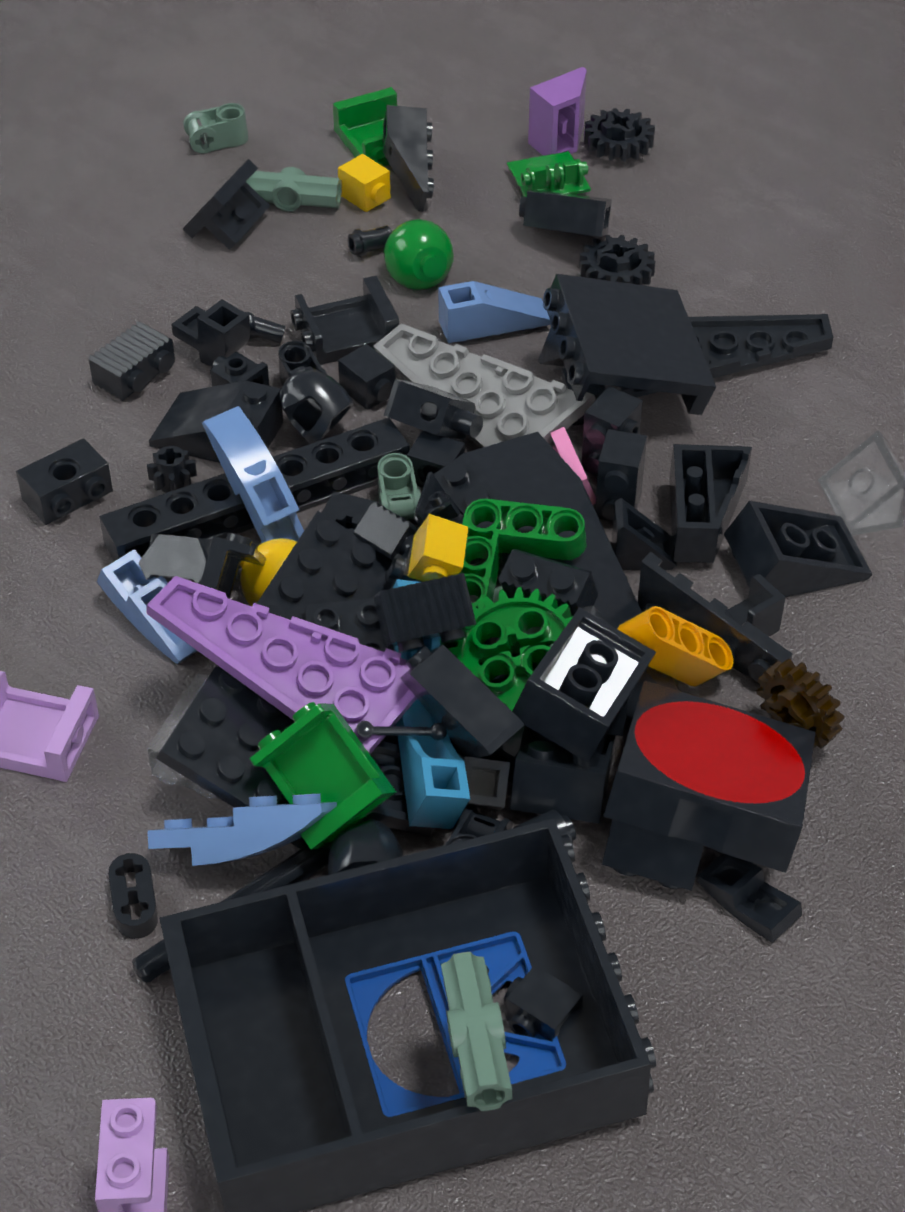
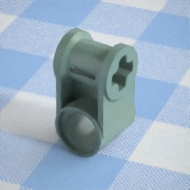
M226 103L219 107L193 111L183 121L184 130L189 135L190 145L198 153L238 147L245 144L249 139L245 108L238 103ZM197 119L200 120L202 126L199 127ZM202 137H203V140H204V142H205L204 145L202 144V142H201V140H200V138H202Z
M400 453L387 454L378 462L379 504L407 521L414 520L416 522L414 513L421 494L419 488H417L412 461L406 455Z

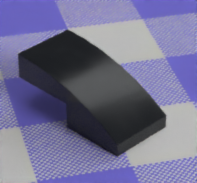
M722 853L697 875L698 883L722 907L747 927L772 943L802 916L801 902L764 882L763 869L752 862Z

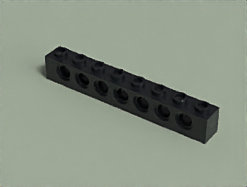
M385 418L273 456V459L299 508V511L296 513L327 503L333 491L350 495L378 485L379 460L391 453H400L407 456L410 445L392 420ZM225 473L99 516L104 544L113 561L118 560L134 549L142 558L149 549L151 534L213 540V536L225 539L227 533L239 534L255 528L240 494L235 495Z

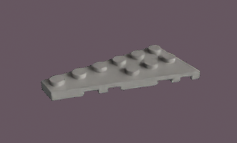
M402 323L373 346L379 354L395 365V371L406 381L433 386L474 402L476 407L474 414L482 416L483 427L477 437H467L479 448L537 431L550 444L553 441L551 432L565 427V429L569 428L585 414V411L596 400L593 394L586 392L582 402L576 401L574 392L567 389L564 383L552 380V382L535 377L529 370L485 354L482 357L470 353L468 348L458 344L451 346L440 342L436 336Z

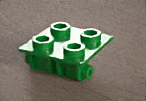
M569 151L507 162V166L524 197H527L528 190L572 195L591 191V187L583 176L588 174L587 162H581L579 159L574 160Z

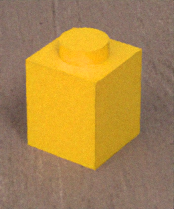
M361 154L338 167V178L342 180L341 197L364 212H368L391 199L390 171L366 155Z
M429 514L413 537L408 577L424 582L459 574L464 565L468 526Z

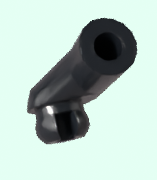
M245 312L250 317V338H264L281 343L286 326L256 317L250 312Z

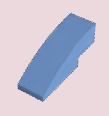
M134 549L101 569L97 583L115 606L146 639L168 658L179 664L196 653L197 650L146 614L147 604L168 582L163 576L154 577L146 581L139 565L141 557Z

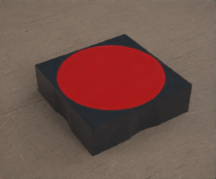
M644 681L604 817L665 836L693 841L720 853L786 873L803 828L815 732Z

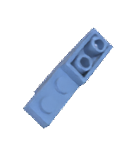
M237 406L203 421L202 425L235 495L240 494L262 543L278 538L298 541L304 532L296 514L299 508L269 450L241 408Z
M320 794L292 795L293 804L277 805V796L249 797V806L233 808V816L207 818V827H192V818L164 820V829L148 830V849L191 847L192 866L217 864L253 857L278 849L301 838V834L335 808L337 802L321 803Z

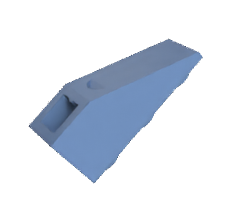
M476 281L438 287L439 323L448 343L551 325L541 298Z

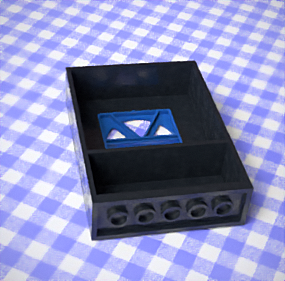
M555 818L159 918L216 1179L225 1212H299L647 1115L648 1094L654 1092L650 1069L656 1067L654 1050L648 1037L640 1038L635 1025L639 1023L635 1001L631 994L624 995L619 984L622 981V972L618 958L614 952L607 953L603 943L606 940L603 920L599 912L591 913L587 902L590 901V891L586 877L583 872L576 874L572 864L575 862V853L571 839L568 834L561 836ZM471 951L473 955L484 957L485 965H487V970H489L488 975L492 995L506 982L512 983L517 977L524 978L534 965L583 994V1004L578 1010L572 1012L560 1027V1033L555 1039L552 1038V1041L539 1034L533 1038L504 1032L506 1040L504 1054L517 1056L519 1062L509 1072L513 1099L506 1101L500 1108L481 1111L479 1108L467 1105L460 1075L458 1057L454 1058L446 1016V1011H449L441 964L451 959L453 954ZM420 970L460 1094L436 1097L407 1090L394 1083L382 1073L370 1052L367 1031L375 1006L393 985Z

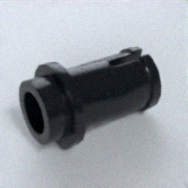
M388 225L366 231L355 229L353 234H349L347 238L349 250L353 255L358 254V256L362 257L368 251L385 248L392 230Z

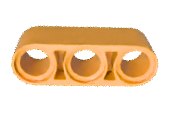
M651 607L622 623L617 628L619 631L656 652L648 665L649 667L690 686L696 687L730 670L733 666L732 652L728 644L721 637L661 607Z

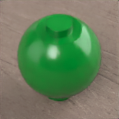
M422 219L407 221L392 231L385 244L384 261L389 274L398 284L408 289L426 290L437 286L447 277L453 265L454 250L452 242L447 233L431 221Z

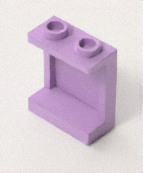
M0 671V768L67 782L99 717L94 688L77 685L71 698L65 699L10 687L5 672Z
M154 1098L102 1100L95 1192L98 1212H167L169 1155L167 1148L155 1149L157 1106Z

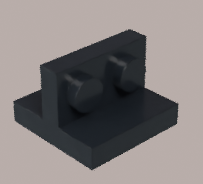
M247 159L182 229L193 238L205 226L230 250L270 207L246 182L258 167L250 159Z

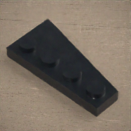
M649 552L641 561L637 602L642 612L654 606L661 607L718 635L728 644L732 652V668L751 677L756 682L764 674L763 672L778 660L781 663L787 659L792 660L793 654L751 623L745 622L740 625L733 620L732 615L727 610L728 607L714 598L711 602H708L693 591L691 587L694 583L680 572L674 577L661 568L662 560L652 552Z

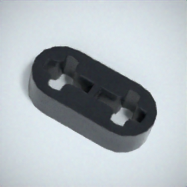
M126 853L118 856L109 866L108 875L113 912L119 932L125 937L139 939L152 933L158 924L155 892L148 860L136 853ZM135 872L136 886L128 888L126 873ZM139 903L141 918L132 920L130 905Z

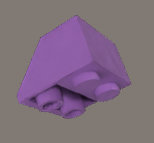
M584 67L530 87L528 144L543 156L566 151L572 154L578 150L584 126L587 70Z

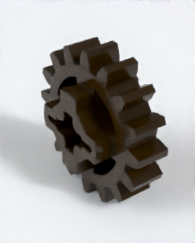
M787 659L783 663L778 660L758 678L757 681L761 687L756 690V694L765 699L760 704L761 709L771 714V719L814 731L813 749L816 746L822 749L842 731L843 728L839 723L844 720V715L836 710L841 705L840 700L829 695L832 687L830 684L822 685L819 682L820 674L817 671L814 673L807 672L805 663L801 662L795 667L791 659Z

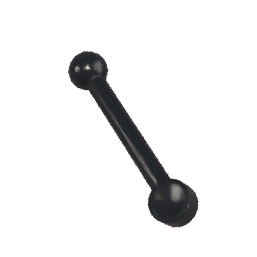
M364 720L357 724L354 733L362 741L368 740L372 735L431 736L434 740L439 741L446 737L447 729L442 723H435L431 727L373 726L370 722Z

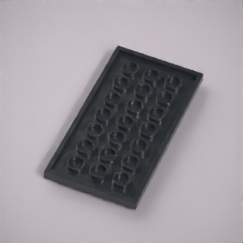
M317 511L257 604L268 607L269 613L291 620L292 616L306 621L305 604L374 598L378 592L390 589L393 579L388 577V571L393 560L376 551L369 544L360 541L353 532L320 511ZM216 665L155 759L234 808L249 806V797L277 796V805L289 804L266 769L262 766L255 767L250 758L260 750L257 745L264 737L276 730L283 732L294 723V720ZM303 837L291 842V844L299 849L307 846Z

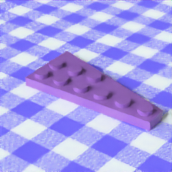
M174 576L147 604V615L291 719L300 708L308 703L315 702L316 705L319 703L334 704L353 732L357 724L364 720L370 722L373 726H394L417 700L415 695L400 679L410 668L405 664L407 660L402 659V654L387 648L385 652L360 644L358 638L292 616L291 620L269 613L268 607L256 603L249 606L228 599L224 592L178 576ZM372 735L368 740L360 741L368 753L371 754L386 735Z

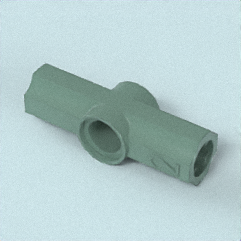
M286 167L280 173L255 171L246 181L266 202L274 203L277 208L283 211H294L300 205L337 209L340 207L342 180L340 178L309 176L299 168Z
M471 951L453 954L451 959L441 964L449 1007V1011H446L450 1042L454 1058L458 1057L464 1096L469 1107H476L481 1111L498 1109L503 1103L513 1099L504 1054L506 1040L499 1003L493 1002L491 983L484 957L473 955Z

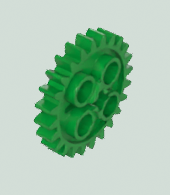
M517 587L514 598L509 599L502 589L499 591V601L495 603L487 596H484L483 603L485 608L480 611L473 607L477 625L470 630H466L467 638L451 642L454 647L448 649L511 711L527 680L547 654L551 644H554L572 619L567 603L558 607L556 597L553 594L542 602L539 589H535L529 598H525L522 588ZM532 627H542V629L535 634L525 633L528 629ZM490 638H500L492 645H483ZM520 653L519 656L514 657V654ZM499 675L509 676L504 682L491 683Z

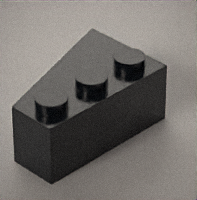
M673 444L669 477L673 562L714 563L724 539V532L728 529L747 482L752 447Z

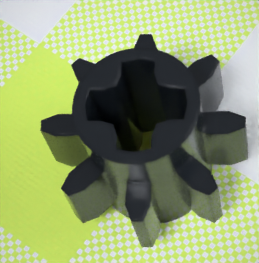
M176 446L161 448L157 453L152 454L154 463L147 464L148 478L154 481L155 490H162L165 493L191 485L190 477L197 476L196 462L189 459V451H183Z

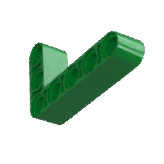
M478 499L473 501L467 507L462 525L468 526L464 565L460 573L465 575L469 595L480 597L476 602L472 603V606L481 611L485 608L483 603L484 596H487L493 602L502 553L510 554L513 549H517L544 558L560 560L578 558L587 546L584 519L578 511L565 507L494 499ZM486 521L493 523L487 528L476 527L478 524ZM524 526L534 527V529L528 533H521L517 531ZM564 531H573L576 533L574 536H571L569 538H563L558 536L561 532ZM476 558L486 559L483 564L478 566L469 564ZM440 639V646L444 645L447 649L454 647L451 642L442 644Z

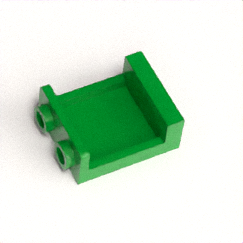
M390 87L333 103L334 131L353 156L356 158L364 154L383 167L390 165L383 154V121L386 106H397V93L394 89Z
M311 702L300 708L292 716L294 723L283 732L276 730L264 737L257 745L260 750L250 758V761L255 767L262 766L266 769L289 804H293L292 795L320 794L321 803L337 802L335 808L301 834L312 850L329 846L340 831L361 821L394 795L396 791L336 706L326 703L316 705L315 702Z

